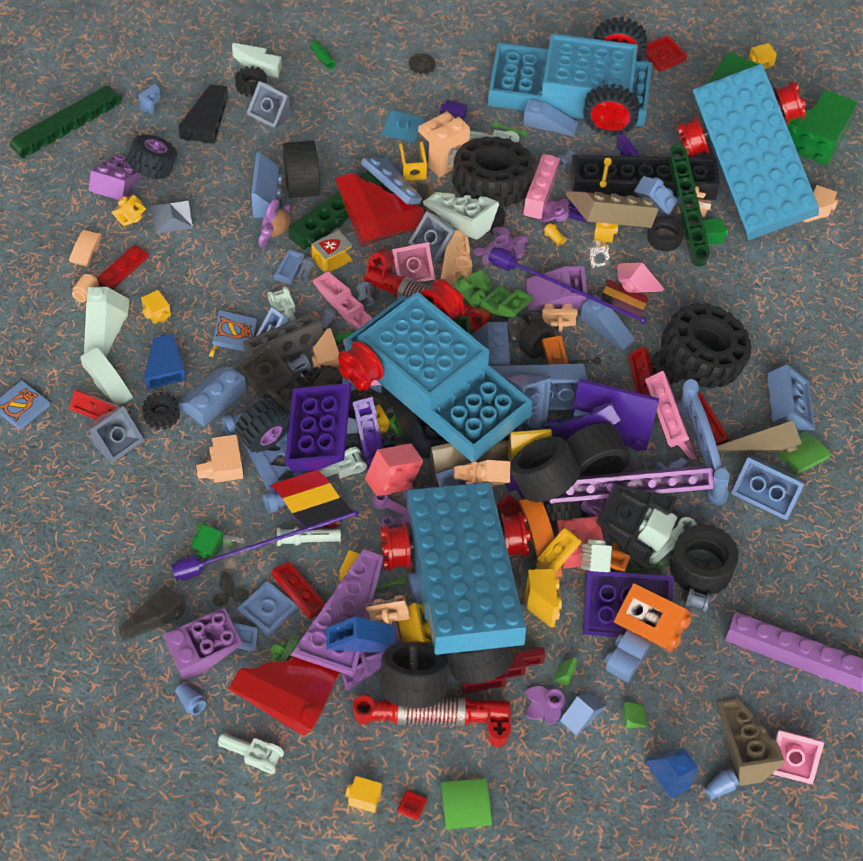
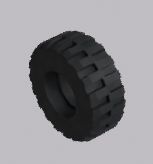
M495 136L476 138L471 140V142H466L456 152L453 161L452 181L455 189L462 197L465 195H471V199H479L480 196L497 201L499 203L498 208L502 206L508 207L526 198L535 174V161L526 147L511 139Z
M693 303L690 306L686 305L680 308V310L673 314L661 337V349L668 366L672 367L674 373L678 376L680 375L685 381L689 379L695 380L699 387L716 388L717 386L723 387L734 382L748 363L752 353L751 340L748 338L749 334L742 326L741 321L733 317V314L729 311L726 312L723 308L711 306L708 303ZM697 340L708 343L715 351L703 347Z

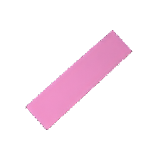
M326 272L313 280L314 285L325 299L355 330H358L372 319L364 311L363 305L351 295V290L331 273Z

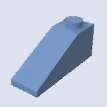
M528 99L523 125L575 136L578 122L546 102Z
M591 299L582 304L580 318L621 351L625 350L636 340L613 309Z

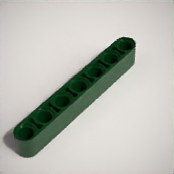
M104 86L14 136L10 141V147L22 159H25V156L32 155L41 150V147L48 146L55 142L57 138L64 137L71 133L70 131L76 130L85 125L86 122L96 119L100 114L112 110L114 106H119L122 98L110 86Z
M676 144L670 149L668 162L691 262L695 266L701 267L706 265L710 249L687 150L683 145ZM674 154H679L681 157H675ZM682 170V171H684L685 173H684V174H680V173H678L677 171ZM681 187H687L689 190H683ZM689 203L693 207H687L685 204ZM689 220H694L696 224H691ZM692 237H698L700 241H695ZM696 254H703L704 258H699Z

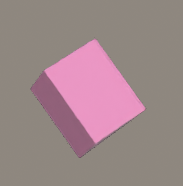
M429 242L391 249L394 256L392 269L395 275L399 277L406 276L419 282L435 279Z
M778 730L775 740L779 744L785 763L772 774L813 784L824 741Z

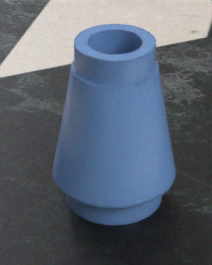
M185 683L180 684L176 688L175 693L187 713L198 715L205 709V698Z
M730 769L722 770L704 788V791L710 800H713L736 790L739 781Z

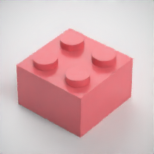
M412 444L378 449L365 480L376 496L389 495L405 489L407 491L412 487L423 459Z
M598 516L557 521L556 537L566 528L582 541L562 564L563 569L582 565L580 563L582 561L580 559L582 557L581 549L583 548L581 545L583 543L588 544V539L604 541L601 527L596 523Z

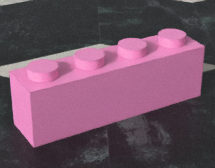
M542 154L526 196L523 215L538 219L542 218L558 174L559 157Z

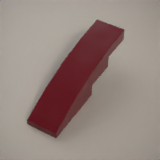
M544 647L515 654L514 662L510 668L493 680L476 684L462 683V694L506 687L507 678L525 675L526 667L544 664L546 656Z

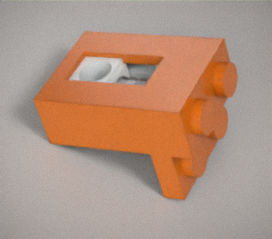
M633 583L614 623L671 653L680 644V636L683 630L689 626L692 613ZM643 607L642 614L636 616L637 609ZM652 609L662 613L661 617L658 614H654L655 612H651ZM648 620V621L654 623V625H656V627L654 628V627H652V626L646 624V621Z

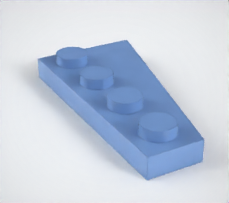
M363 158L361 165L406 204L420 203L422 197L387 158Z

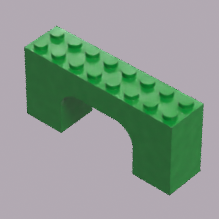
M727 52L707 84L760 64ZM825 89L817 104L812 109L806 110L804 119L796 118L790 120L789 124H787L798 155L811 159L818 164L828 166L851 125L858 102Z

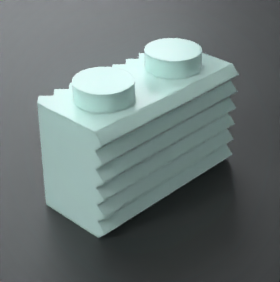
M649 507L639 529L638 540L645 542L655 551H659L669 539L677 516L672 513L667 516Z
M588 539V544L583 543L581 545L583 547L581 549L582 557L580 558L582 565L579 567L589 571L610 572L612 546L606 545V541Z

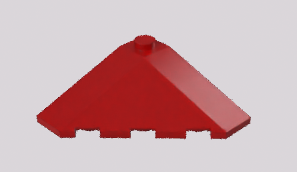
M354 173L335 178L361 247L416 230L425 215L422 207L406 204L396 194H391L383 190L382 187L359 178Z
M290 657L287 661H273L260 664V667L248 669L246 667L239 669L228 689L304 736L314 728L339 672L297 657Z

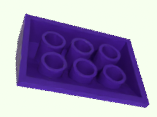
M580 379L571 419L574 417L575 409L592 413L595 407L612 402L622 418L614 426L617 428L625 445L636 451H647L659 398Z
M350 383L293 389L285 464L294 473L312 472L344 460L351 394Z
M586 570L583 635L606 637L624 635L627 630L614 623V620L633 583L672 602L674 577ZM643 607L637 609L636 616L642 614ZM652 609V611H651V612H655L654 614H658L660 617H661V615H662V613H660V612H658V611H656V610H654V609ZM648 620L646 621V624H648V625H650V626H652V627H654V628L656 627V625H654V623H652V622H650V621H648Z

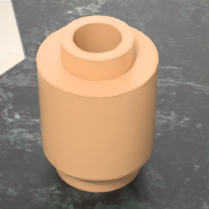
M83 274L73 288V297L79 302H85L87 300L88 287L99 286L97 278L92 274Z

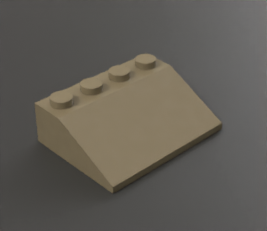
M567 191L565 194L587 222L652 228L659 209L654 201L648 197L636 198L631 195L627 197L617 194L605 195L601 192Z

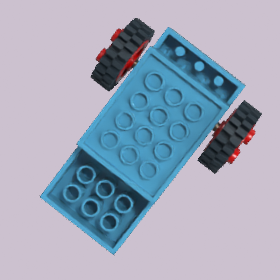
M613 17L612 22L610 19H606L605 23H600V27L597 26L593 39L551 34L549 49L498 43L489 88L488 106L525 111L528 99L546 102L569 117L586 120V124L588 126L591 125L590 128L592 130L597 127V133L603 130L604 135L611 132V136H615L616 131L619 135L623 134V130L627 133L629 128L633 129L634 126L644 127L652 69L651 62L641 61L642 57L645 56L647 47L646 30H643L642 25L638 26L637 21L631 23L630 18L624 21V17H620V21H617V18Z

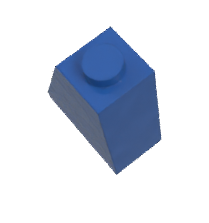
M173 334L162 335L153 339L144 374L147 390L186 381L183 364Z
M355 616L326 628L327 650L384 652L390 646L396 645L395 626Z
M685 748L664 750L645 761L670 799L690 789L698 766Z

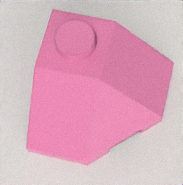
M642 262L618 264V280L627 292H662L664 290L662 285Z

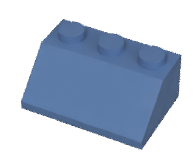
M256 152L251 192L253 218H264L272 200L281 198V187L279 185L283 183V174H279V166ZM280 201L278 202L276 211L280 209Z
M487 322L471 335L489 350V366H510L507 322Z
M788 364L767 373V386L770 392L769 402L772 409L771 419L773 423L781 425L794 421L797 430H816L809 381Z
M232 367L217 368L178 401L179 408L205 427L246 391L245 377Z
M519 374L506 378L508 382L533 401L531 416L512 432L545 430L542 425L547 422L551 377Z
M751 454L747 458L731 494L784 520H788L807 480Z

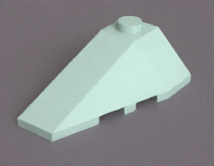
M435 192L423 201L426 207L451 223L461 233L476 240L490 230L499 206L497 201L480 196L479 199H471V195L455 197V194Z
M88 287L84 354L98 347L104 356L107 357L117 334H119L123 322L128 317L130 300L109 287Z

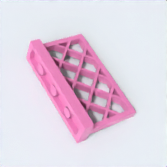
M661 371L645 379L651 396L659 398L657 414L668 445L671 448L678 445L690 460L697 459L665 372Z

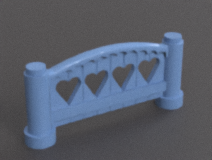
M689 379L684 383L682 399L678 403V408L682 417L690 418L705 465L713 469L714 489H708L707 498L714 505H723L728 499L727 487L730 474L722 467L709 421L698 397L699 385L695 380Z
M243 413L233 417L228 415L221 418V423L227 436L236 434L234 430L236 428L235 425ZM287 432L276 444L280 448L279 451L265 450L253 453L242 442L268 490V493L263 494L262 497L269 514L277 512L280 507L286 506L281 496L269 485L281 482L280 479L285 472L292 471L288 466L271 465L277 456H286ZM306 472L294 473L293 477L305 474Z

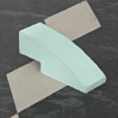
M237 43L232 44L233 57L249 68L251 66H254L255 69L260 67V70L263 69L266 75L279 77L282 69L281 56L267 54L265 48Z
M98 347L81 356L82 366L111 403L121 406L133 398L116 370Z

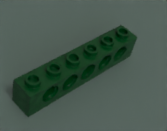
M369 171L359 176V178L367 182L370 181L384 190V184ZM338 191L288 227L289 239L303 250H306L308 247H312V243L328 236L336 227H341L349 219V215L340 192Z

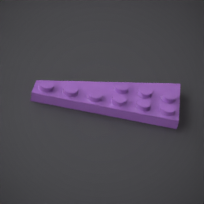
M363 549L297 644L291 656L350 676L355 674L360 652L327 650L326 628L355 616L365 619L369 618L366 605L373 602L384 556Z

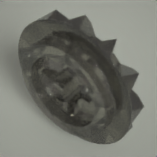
M416 54L409 59L408 65L414 74L420 73L422 75L425 73L428 75L429 72H434L436 61L428 54Z

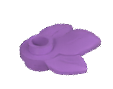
M560 199L558 202L548 201L542 218H537V221L549 222L555 219L557 222L566 220L569 217V201L567 199Z
M535 686L525 691V695L532 701L526 710V717L533 720L544 718L547 725H552L560 719L561 709L565 705L566 698L559 689L548 690L543 686ZM556 698L558 702L553 703L550 701V699Z

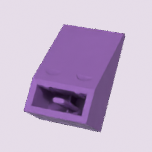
M117 154L91 170L89 191L120 200L124 196H130L142 175L130 167L124 155Z
M565 266L543 273V275L587 293L584 266ZM534 276L526 279L527 294L534 298L528 305V311H540L544 309L545 304H553L555 309H562L564 304H572L573 309L581 310L582 304L587 301L586 297L541 277Z
M225 608L163 634L166 646L183 681L207 671L242 645V641Z

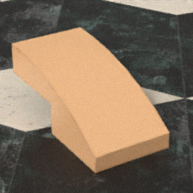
M83 230L71 253L70 263L88 267L93 252L97 251L102 235Z

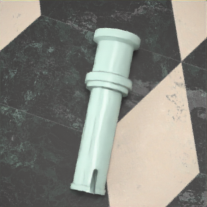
M277 527V536L299 530L300 528L281 529ZM340 528L309 530L277 541V546H281V544H295V546H299L304 542H341Z

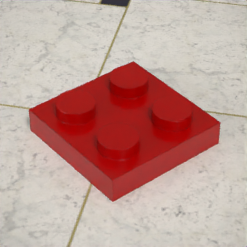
M667 35L647 43L644 57L652 63L658 72H661L687 61L688 56Z

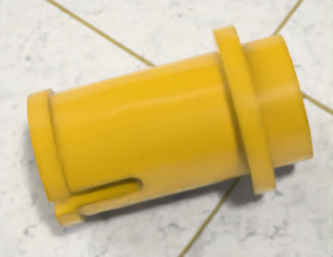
M550 223L544 228L545 236H549L557 246L565 243L566 237L559 232L555 224Z

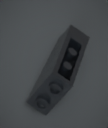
M210 84L179 124L180 139L215 144L228 101L227 86Z

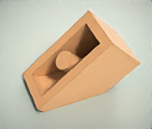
M816 185L813 194L819 206V215L804 220V222L829 216L831 210L835 211L838 200L835 199L837 192Z
M331 328L324 332L313 348V356L311 357L313 368L318 367L321 369V365H324V368L330 365L331 369L335 367L337 370L341 368L338 362L339 351Z

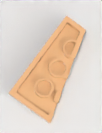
M455 230L445 249L440 280L444 279L450 285L454 284L460 276L467 277L472 274L468 236L458 230Z

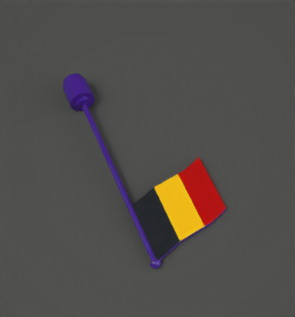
M494 247L489 254L488 260L492 262V265L509 272L511 269L518 267L639 320L641 324L646 323L643 311L648 303V298L644 294L639 292L629 293L623 288V285L606 278V287L602 292L600 300L518 264L516 254L501 247Z
M318 470L269 485L281 496L291 514L305 528L204 561L201 560V557L196 558V555L176 560V563L171 564L176 581L180 579L184 581L202 575L201 570H204L203 565L352 516L358 517L359 512L356 509L352 510L339 497L329 480Z

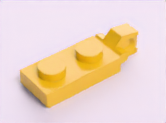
M564 528L537 558L538 562L535 570L554 569L555 573L582 541L568 529Z

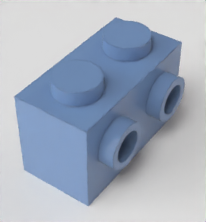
M643 176L634 190L640 198H651L659 208L658 213L669 215L677 203V198L673 195L674 192L663 185V181L656 177L648 178Z

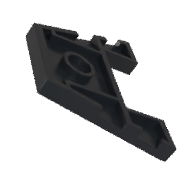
M615 484L611 488L596 523L643 570L646 568L653 551L634 540L646 513L651 506L668 516L674 507L677 497L660 495V493L645 492L641 491V489Z

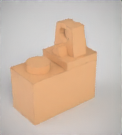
M237 435L212 438L213 446L209 447L211 460L196 465L198 479H214L215 483L242 479L243 470Z
M485 460L454 467V479L464 481L466 484L491 482L492 487L510 483V462Z

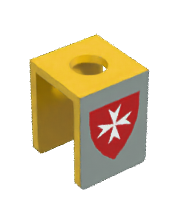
M420 142L419 146L420 163L409 164L405 162L402 143L399 144L401 174L407 181L424 180L427 177V161L423 142ZM414 169H417V170L420 171V172H419L418 174H416V175H411V174H410V171H412V170H414Z
M340 230L311 244L312 259L324 273H330L352 261V258L346 252V250L352 248V244Z

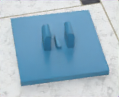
M391 110L381 135L415 143L419 134L418 128L423 124L425 118Z

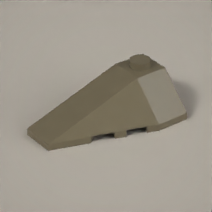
M790 421L717 446L719 453H772L786 451L789 454L799 450L798 447L801 446L802 442L794 421Z
M499 441L475 462L485 460L496 461L507 455L509 441ZM450 443L431 447L429 469L435 487H439L436 473L471 463L469 459Z
M739 699L717 702L739 786L762 783L785 763L779 744L775 739H771L768 736L766 729L753 719V714Z

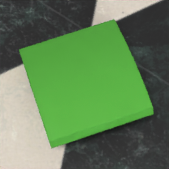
M499 286L481 301L480 308H486L489 312L496 315L515 317L534 298L519 289L512 293Z
M805 431L799 434L802 442L801 446L798 447L799 450L789 454L786 451L775 452L783 463L787 462L796 474L829 459L831 453L822 443Z
M486 778L441 782L445 829L492 825Z

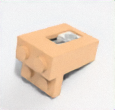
M448 111L420 125L418 128V132L429 141L428 167L438 177L453 170L456 152L466 142H469L470 127L460 117L454 118Z

